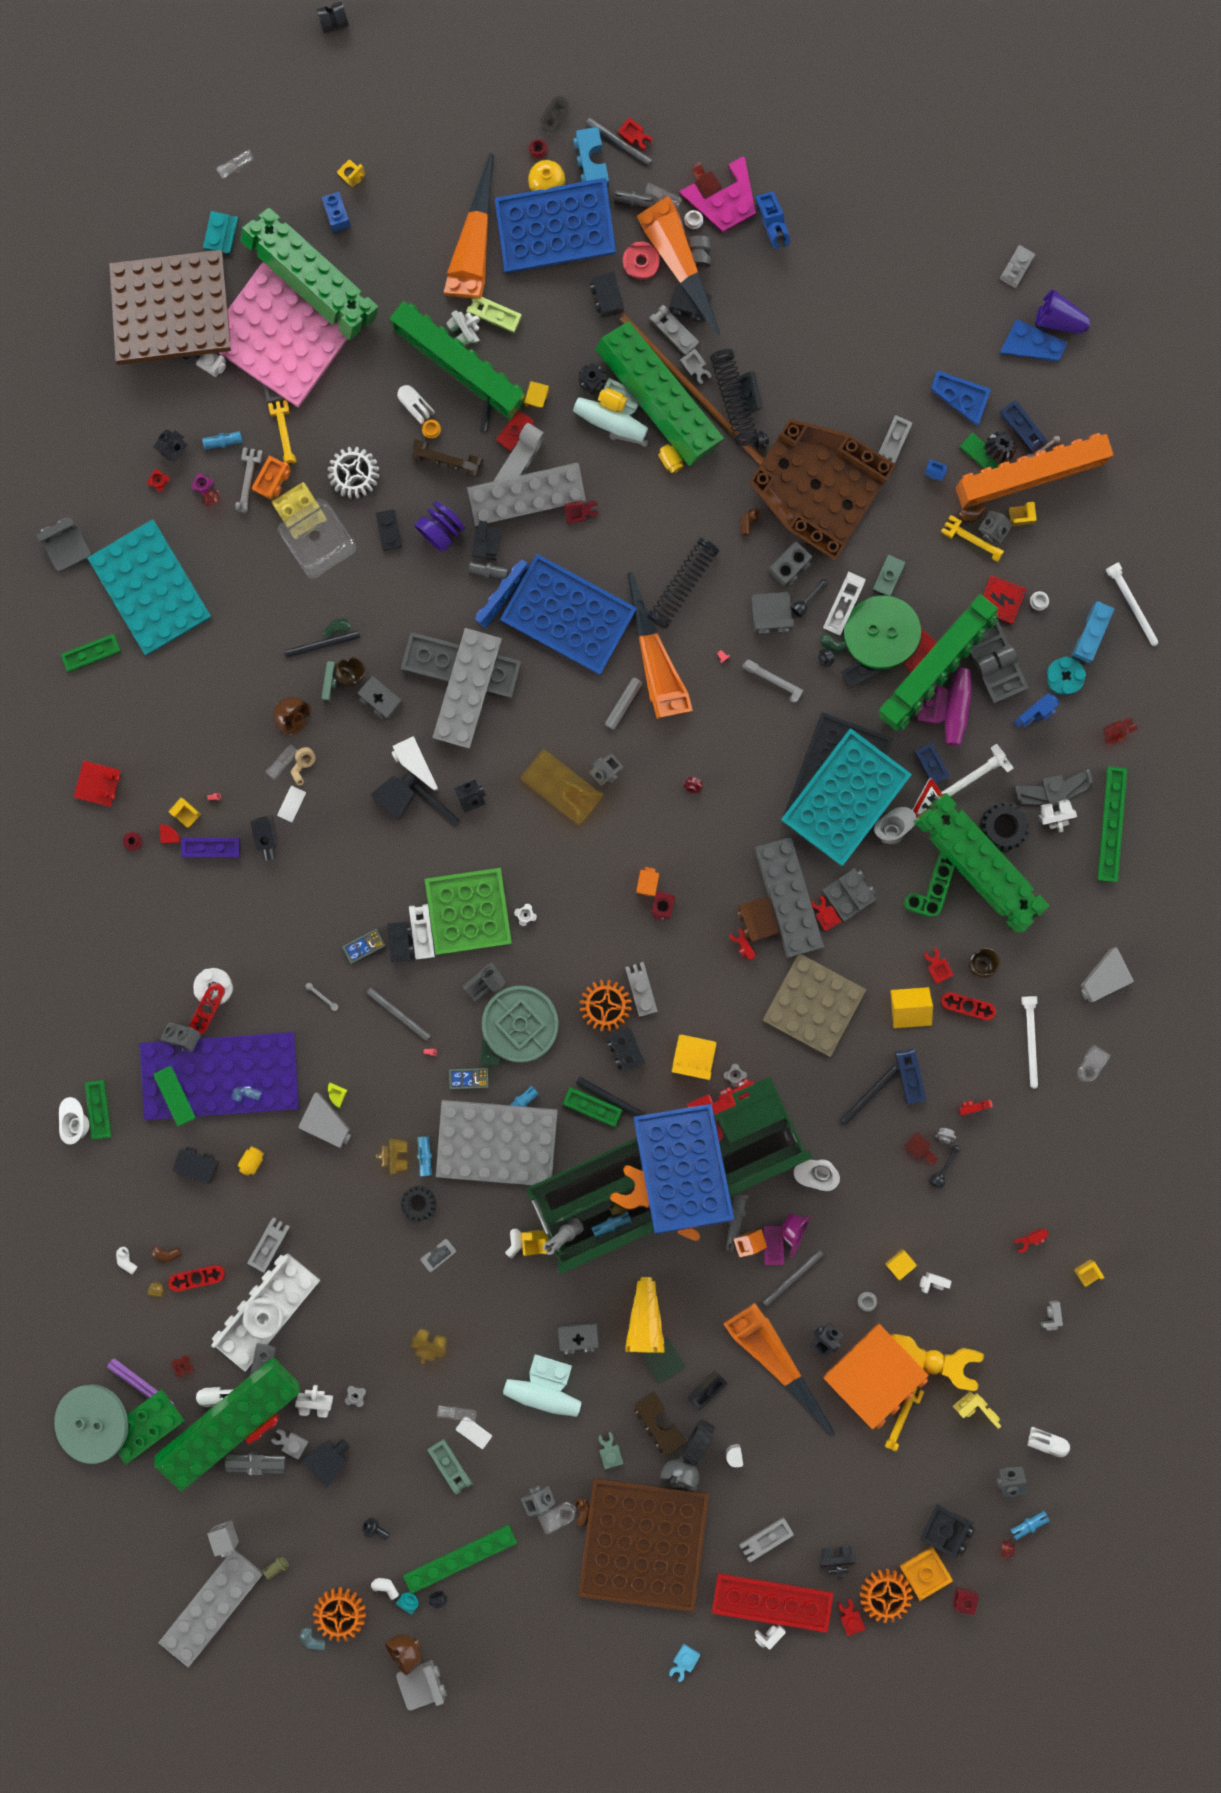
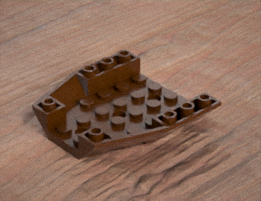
M789 419L749 483L788 531L833 560H836L896 464L848 433ZM786 460L789 466L787 469H781L778 466V462ZM817 480L820 483V489H812L810 482ZM842 502H851L852 509L844 510Z

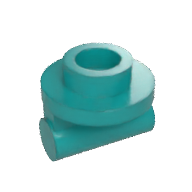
M403 1593L396 1602V1605L412 1615L418 1607V1599L414 1594Z

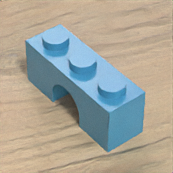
M593 127L577 130L576 138H573L575 150H579L580 156H577L578 167H582L583 174H580L581 182L606 178L607 187L609 188L606 163L595 164L589 159L592 154L602 152L599 128Z
M1098 601L1092 605L1085 621L1084 631L1077 640L1071 654L1072 658L1086 664L1093 661L1115 608Z

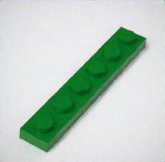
M1107 767L1097 881L1118 882L1127 768Z
M508 1524L403 1574V1577L412 1594L516 1544L517 1540Z

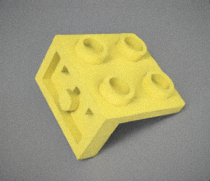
M304 482L271 501L293 538H297L326 520V517Z
M969 1391L953 1405L954 1409L963 1418L974 1414L978 1406L998 1429L1001 1427L998 1423L1001 1419L990 1408H985L988 1404L978 1393L974 1395Z

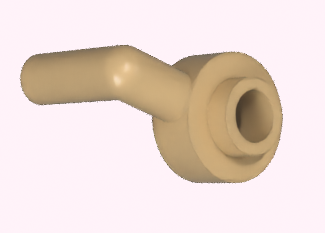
M308 747L299 749L295 754L297 763L291 770V775L297 785L304 783L299 773L301 769L310 767L316 759L315 754Z

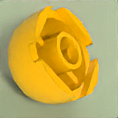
M541 160L530 170L528 176L529 188L531 191L565 185V173L555 161Z

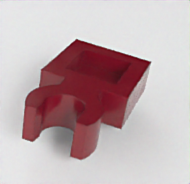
M583 500L564 504L566 522L572 524L586 521V515L598 516L599 512L597 510L591 511L593 506L598 505L597 502L592 500L584 505Z

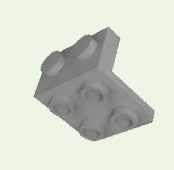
M433 1660L419 1664L407 1676L401 1671L397 1673L396 1678L408 1710H413L435 1702L436 1706L444 1704L447 1693L444 1685L440 1684V1672L437 1665L434 1666Z

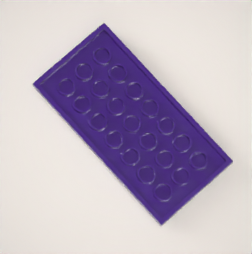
M294 1032L203 1038L198 1040L193 1052L186 1051L177 1045L169 1044L165 1041L140 1043L144 1120L173 1118L153 1075L169 1066L173 1067L195 1116L299 1109Z

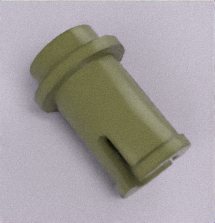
M283 1556L281 1558L277 1557L274 1563L263 1569V1573L268 1580H271L281 1571H286L289 1564Z

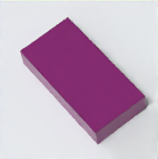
M783 1225L763 1226L764 1239L767 1248L764 1249V1265H784Z

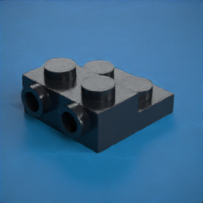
M936 1504L920 1540L953 1558H958L959 1555L962 1557L967 1548L964 1543L967 1537L970 1539L975 1531V1528L972 1527L974 1522Z

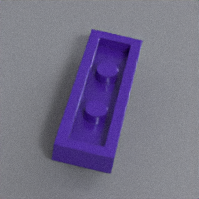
M182 838L181 857L240 858V838Z

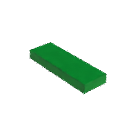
M972 432L959 448L983 469L988 467L992 469L998 468V465L1001 463L996 464L993 459L989 461L990 457L985 455L986 450L983 448L985 443Z
M111 634L60 655L66 671L69 673L122 651L115 634Z
M169 1066L154 1073L155 1080L177 1126L195 1119L196 1116L173 1067Z
M105 1080L84 1082L91 1139L112 1137Z
M569 1087L562 1104L613 1127H616L623 1110Z

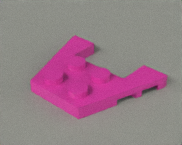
M744 156L728 166L737 181L707 199H703L695 183L684 188L679 193L682 198L690 202L695 209L699 210L722 233L756 215Z

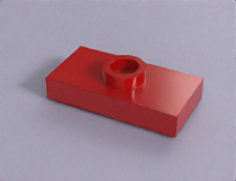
M518 410L496 441L512 452L519 441V435L527 423L533 425L534 421Z

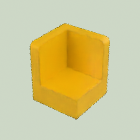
M530 381L524 402L525 407L529 408V405L543 408L545 399L548 397L549 386Z
M1027 502L1024 506L1009 508L1012 527L1032 525L1037 521L1034 502Z
M182 797L168 811L187 828L201 815Z
M545 1230L521 1233L524 1256L546 1254L549 1250L543 1251L544 1243L549 1241Z
M903 1249L885 1263L899 1280L917 1266Z
M1088 1260L1074 1269L1085 1287L1097 1279L1102 1280L1105 1278L1092 1260Z

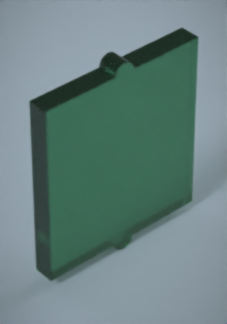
M669 1337L664 1340V1353H641L658 1383L670 1376L674 1377L675 1373L686 1367Z

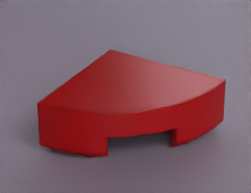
M160 824L161 844L181 843L178 833L172 827Z

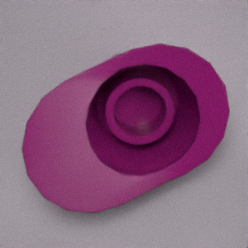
M790 1213L782 1226V1236L792 1246L791 1258L795 1256L799 1248L803 1233L811 1220V1215L804 1218Z

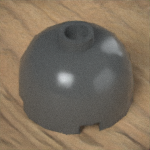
M680 1456L679 1459L670 1460L664 1465L659 1479H662L661 1482L677 1489L686 1487L685 1490L695 1492L699 1484V1473L695 1465Z

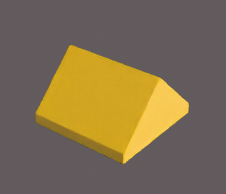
M929 987L890 990L893 1028L932 1026L933 1004Z

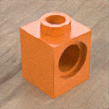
M645 867L644 870H640L637 894L655 897L659 873H656V869Z
M762 1229L749 1231L734 1238L739 1257L753 1255L767 1248Z

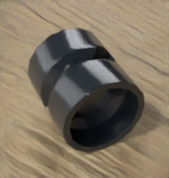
M342 1L332 4L331 8L324 6L316 9L324 34L334 31L335 27L341 29L349 26Z

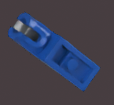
M774 192L755 196L757 206L761 212L762 222L772 246L775 249L787 247L791 240L784 221V213Z

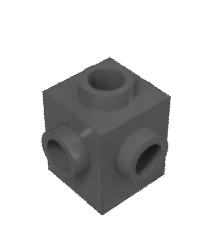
M990 510L978 530L983 534V538L986 541L1002 543L1013 524L1004 514Z
M611 753L603 759L602 757L597 759L592 764L594 768L589 773L602 787L606 783L612 784L617 780V774L624 767Z
M1022 1466L999 1469V1477L996 1478L998 1490H1002L1003 1497H1015L1026 1494L1027 1481Z
M534 1486L529 1489L530 1493L521 1498L528 1516L544 1515L550 1512V1507L556 1504L549 1486Z

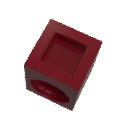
M660 891L656 892L651 911L654 919L665 921L666 918H670L676 895ZM661 901L668 904V910L665 912H661L657 908V904Z
M956 1587L952 1606L957 1612L975 1615L979 1595L974 1590Z

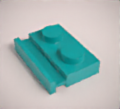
M211 211L203 249L208 251L222 250L223 253L231 255L239 218Z

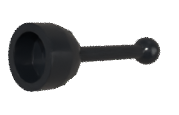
M821 580L820 585L804 602L797 601L791 606V610L799 618L804 616L807 611L806 604L822 587L827 586V580Z
M958 1145L953 1146V1152L941 1172L935 1173L930 1177L928 1181L930 1184L939 1189L943 1188L945 1184L943 1174L955 1154L960 1151Z

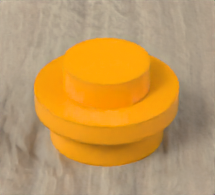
M427 420L424 422L422 433L426 438L434 439L440 435L441 427L437 421Z

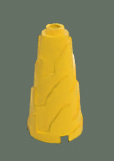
M641 1277L640 1281H637L625 1352L664 1353L665 1347L655 1281H652V1277Z

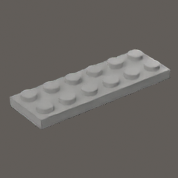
M578 462L467 487L475 526L479 525V520L491 523L561 507L566 503L586 501Z
M468 628L464 629L432 737L433 739L470 749L502 638Z
M233 1550L232 1554L225 1558L158 1643L189 1668L260 1579L263 1572L236 1550Z

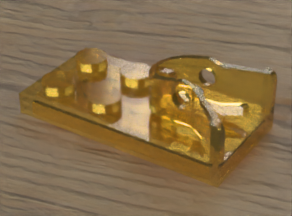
M545 749L540 752L520 778V780L579 826H581L604 797L603 793H599Z

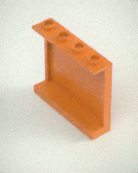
M877 1323L823 1378L873 1430L875 1427L879 1429L886 1422L884 1418L889 1414H895L900 1409L899 1404L903 1400L907 1402L914 1395L912 1391L916 1387H923L927 1383L929 1375L884 1327Z

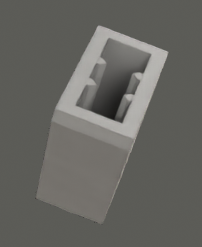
M1117 947L1108 950L1081 984L1082 990L1080 991L1085 1000L1094 1002L1134 982Z
M315 1092L298 1128L339 1148L343 1144L347 1145L351 1137L348 1134L350 1131L349 1127L320 1093Z

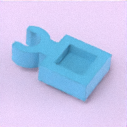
M683 1644L673 1660L677 1666L670 1669L669 1676L672 1677L675 1672H679L678 1682H681L684 1679V1671L691 1672L700 1657V1653Z

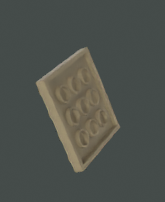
M799 954L796 956L762 1021L831 1057L867 989Z

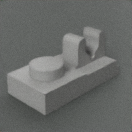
M1019 245L1002 273L1000 280L1016 288L1034 258L1035 253Z

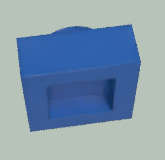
M930 459L924 475L934 480L943 481L947 465Z

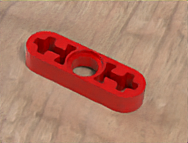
M213 983L208 987L190 1022V1028L195 1029L200 1034L208 1029L225 995V988L221 984ZM215 989L218 990V995L214 998V1000H211V997L214 994L213 991ZM203 1005H210L212 1013H206L203 1010ZM201 1017L205 1018L201 1024L202 1027L198 1028L197 1025Z
M947 992L940 999L943 1008L978 1019L991 1020L996 1014V1009L992 1004L956 993ZM952 996L954 1001H959V998H962L959 1003V1010L956 1009V1004L947 1006L945 998ZM965 1001H971L973 1004V1009L970 1012H966L963 1009ZM977 1003L980 1004L978 1008L986 1009L988 1006L991 1015L984 1017V1013L977 1011V1015H975Z
M212 1265L172 1275L168 1284L173 1291H183L214 1284L224 1279L225 1270L220 1265ZM214 1269L221 1272L218 1279L215 1276L208 1277L209 1281L206 1282L204 1270H207V1274L214 1272ZM196 1272L202 1275V1281L198 1284L192 1281V1275ZM188 1274L187 1280L190 1286H187V1282L180 1284L179 1288L173 1284L176 1277L179 1280L186 1279L185 1275Z

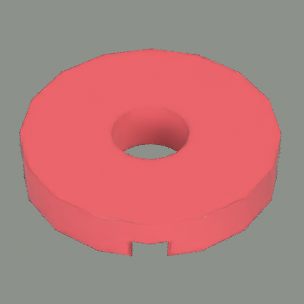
M635 242L624 252L622 259L623 268L631 278L640 281L647 280L653 277L659 269V253L650 243ZM644 257L647 262L644 265H639L636 259Z

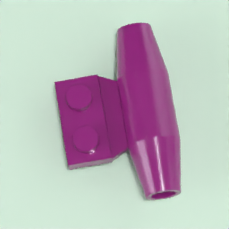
M966 668L956 669L949 690L943 686H937L934 690V696L929 701L925 700L921 705L922 709L918 713V722L937 724L945 721L946 744L952 746H961L968 724L971 701V671Z

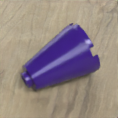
M1051 289L1045 295L1043 300L1046 302L1043 307L1039 306L1035 318V323L1039 327L1082 334L1089 329L1091 324L1089 316L1060 293Z

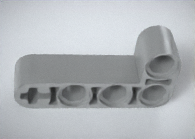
M527 423L519 435L518 443L494 481L523 475L545 439L544 432Z

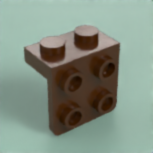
M769 896L738 906L739 910H736L739 920L744 922V936L750 942L779 933Z

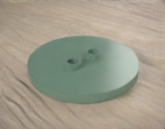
M529 986L505 988L490 999L483 1012L482 1032L484 1039L490 1049L505 1060L518 1063L535 1060L551 1048L557 1037L559 1027L557 1011L551 1000L535 988Z
M88 1384L74 1388L62 1398L56 1409L54 1425L58 1441L66 1453L77 1461L88 1464L101 1463L116 1455L125 1443L128 1433V1418L125 1408L120 1399L103 1386Z

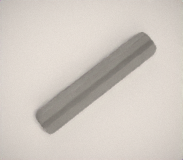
M632 678L605 722L608 728L613 730L616 728L642 685L639 679Z

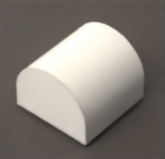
M734 1444L729 1446L725 1453L728 1464L732 1467H743L740 1445Z

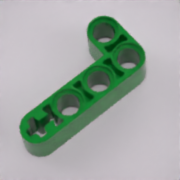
M941 851L938 854L926 896L915 893L908 895L904 899L906 910L926 917H935L940 913L955 865L950 860L947 863H941V861L944 862L947 858ZM940 867L947 869L946 877L939 875L938 870ZM934 885L941 887V895L933 893ZM911 897L916 898L918 901L916 908H912L908 903ZM929 903H932L936 906V912L934 914L929 913L927 911V905Z

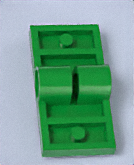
M162 1389L127 1414L128 1433L125 1443L117 1454L126 1465L185 1421Z

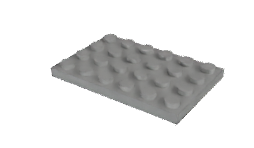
M442 1100L436 1177L534 1185L552 1177L558 1110Z

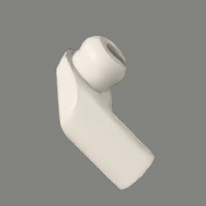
M512 1229L510 1231L511 1246L505 1253L511 1259L522 1249V1232L519 1229Z
M120 1247L116 1252L117 1264L133 1275L138 1266L130 1262L128 1249Z
M377 1578L371 1583L373 1591H386L391 1600L399 1596L398 1591L389 1579Z

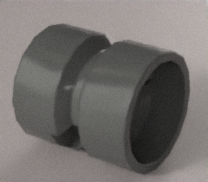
M707 236L687 238L697 269L711 267V254H709L711 251V238Z

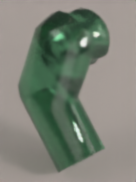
M345 618L334 619L323 630V633L330 638L336 630L349 631L351 624Z
M823 634L820 638L822 647L829 649L832 653L848 650L845 641L835 642L829 634Z

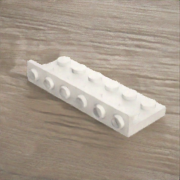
M288 1253L285 1256L280 1255L274 1262L276 1267L273 1271L268 1270L261 1278L263 1283L260 1286L256 1285L250 1291V1299L247 1302L245 1300L242 1301L237 1307L239 1312L236 1316L233 1317L231 1315L224 1323L227 1327L222 1332L219 1330L212 1338L214 1342L211 1346L220 1350L245 1372L253 1363L256 1344L268 1345L320 1281L319 1278ZM258 1298H268L275 1301L282 1312L280 1328L267 1338L254 1337L243 1324L245 1308L250 1301ZM261 1313L260 1316H257V1320L260 1319L259 1322L263 1323L265 1319H268V1315L265 1316V1313Z

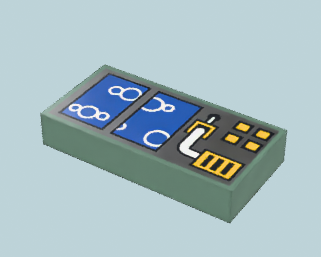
M375 929L342 947L352 964L383 948L385 944L378 930Z
M488 1068L450 1069V1089L487 1088Z

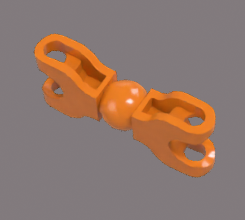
M625 1166L623 1171L626 1176L634 1180L635 1189L629 1195L613 1193L610 1199L626 1209H635L639 1206L649 1208L643 1172L631 1166ZM693 1228L677 1231L678 1234L694 1241H698L700 1238L698 1231Z

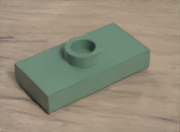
M888 554L872 590L884 596H891L906 562Z
M328 661L326 665L321 696L325 702H331L333 688L337 686L334 670L336 663Z

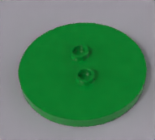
M875 596L860 602L853 608L845 624L844 638L850 654L862 665L880 670L892 669L902 665L914 655L920 643L921 626L917 614L906 602L891 596Z

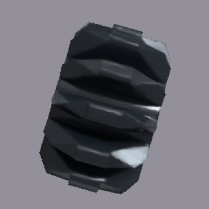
M997 431L986 439L987 441L983 448L986 450L985 455L990 457L989 461L993 459L998 464L1012 460L1017 447L1015 446L1016 441L1011 440V436H1006L1005 432L1000 433Z

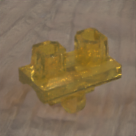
M391 1138L390 1154H388V1146H382V1154H376V1158H382V1166H387L388 1158H390V1174L407 1170V1159H397V1152H407V1141Z
M420 1329L416 1337L413 1336L411 1346L418 1348L415 1355L422 1357L421 1363L424 1364L426 1359L434 1361V1355L443 1358L446 1351V1338L437 1335L434 1344L427 1341L430 1332Z

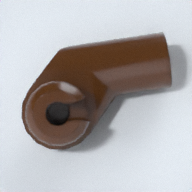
M980 503L975 510L962 508L958 515L963 521L975 522L985 513L987 507Z
M155 1246L152 1249V1257L165 1263L182 1255L178 1247L168 1252L162 1250L160 1246Z
M580 1497L574 1501V1506L579 1512L576 1524L585 1527L590 1506L586 1499Z

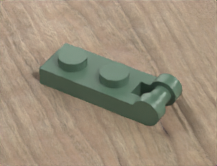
M444 1438L427 1449L456 1495L461 1493L463 1488H469L473 1485L470 1477L466 1474ZM460 1476L462 1480L456 1483L454 1479Z

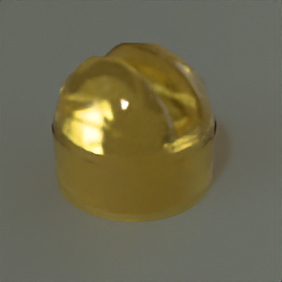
M612 1202L610 1205L612 1217L627 1212L626 1208L615 1202Z
M158 1282L152 1283L148 1288L147 1294L162 1297L164 1292L162 1284Z

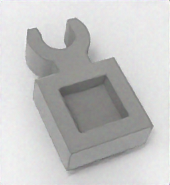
M693 349L679 360L690 376L693 373L696 374V380L699 384L704 383L701 380L702 374H705L708 378L711 377L710 372L702 368L706 363L696 349Z
M277 1429L276 1432L281 1435V1439L272 1438V1443L284 1445L281 1451L299 1460L309 1441L293 1432L288 1437L284 1430Z

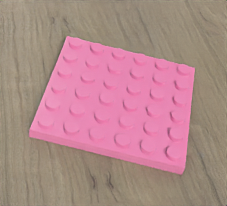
M262 262L228 309L231 351L220 352L219 354L299 408L348 339L339 331L337 323L332 325Z

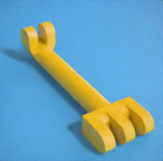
M283 400V408H281L280 401H277V409H274L272 403H268L271 417L277 416L284 451V462L295 464L296 459L295 455L291 452L284 417L285 414H290L288 401Z
M950 515L948 519L954 525L946 522L945 527L950 529V531L942 528V534L951 539L957 534L992 553L993 560L997 562L1000 560L1004 550L960 528L962 521Z
M915 1388L912 1391L914 1395L907 1402H904L890 1438L887 1439L885 1444L886 1448L897 1451L899 1444L896 1441L914 1401L919 1404L924 1394V1391L921 1389L918 1395L915 1396L917 1390Z

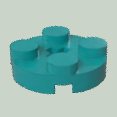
M1065 656L1055 660L1048 667L1046 673L1047 684L1058 695H1071L1083 686L1086 672L1080 662ZM1068 672L1070 674V680L1066 679L1065 681H1063V675L1061 673Z

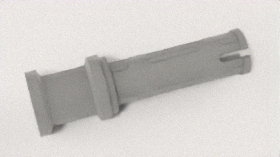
M578 1218L569 1219L567 1224L560 1227L559 1232L553 1238L544 1243L543 1251L549 1249L546 1254L551 1255L566 1241H572L576 1235L583 1231V1223Z

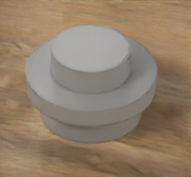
M863 1292L859 1295L858 1306L863 1311H872L876 1307L877 1298L873 1293Z

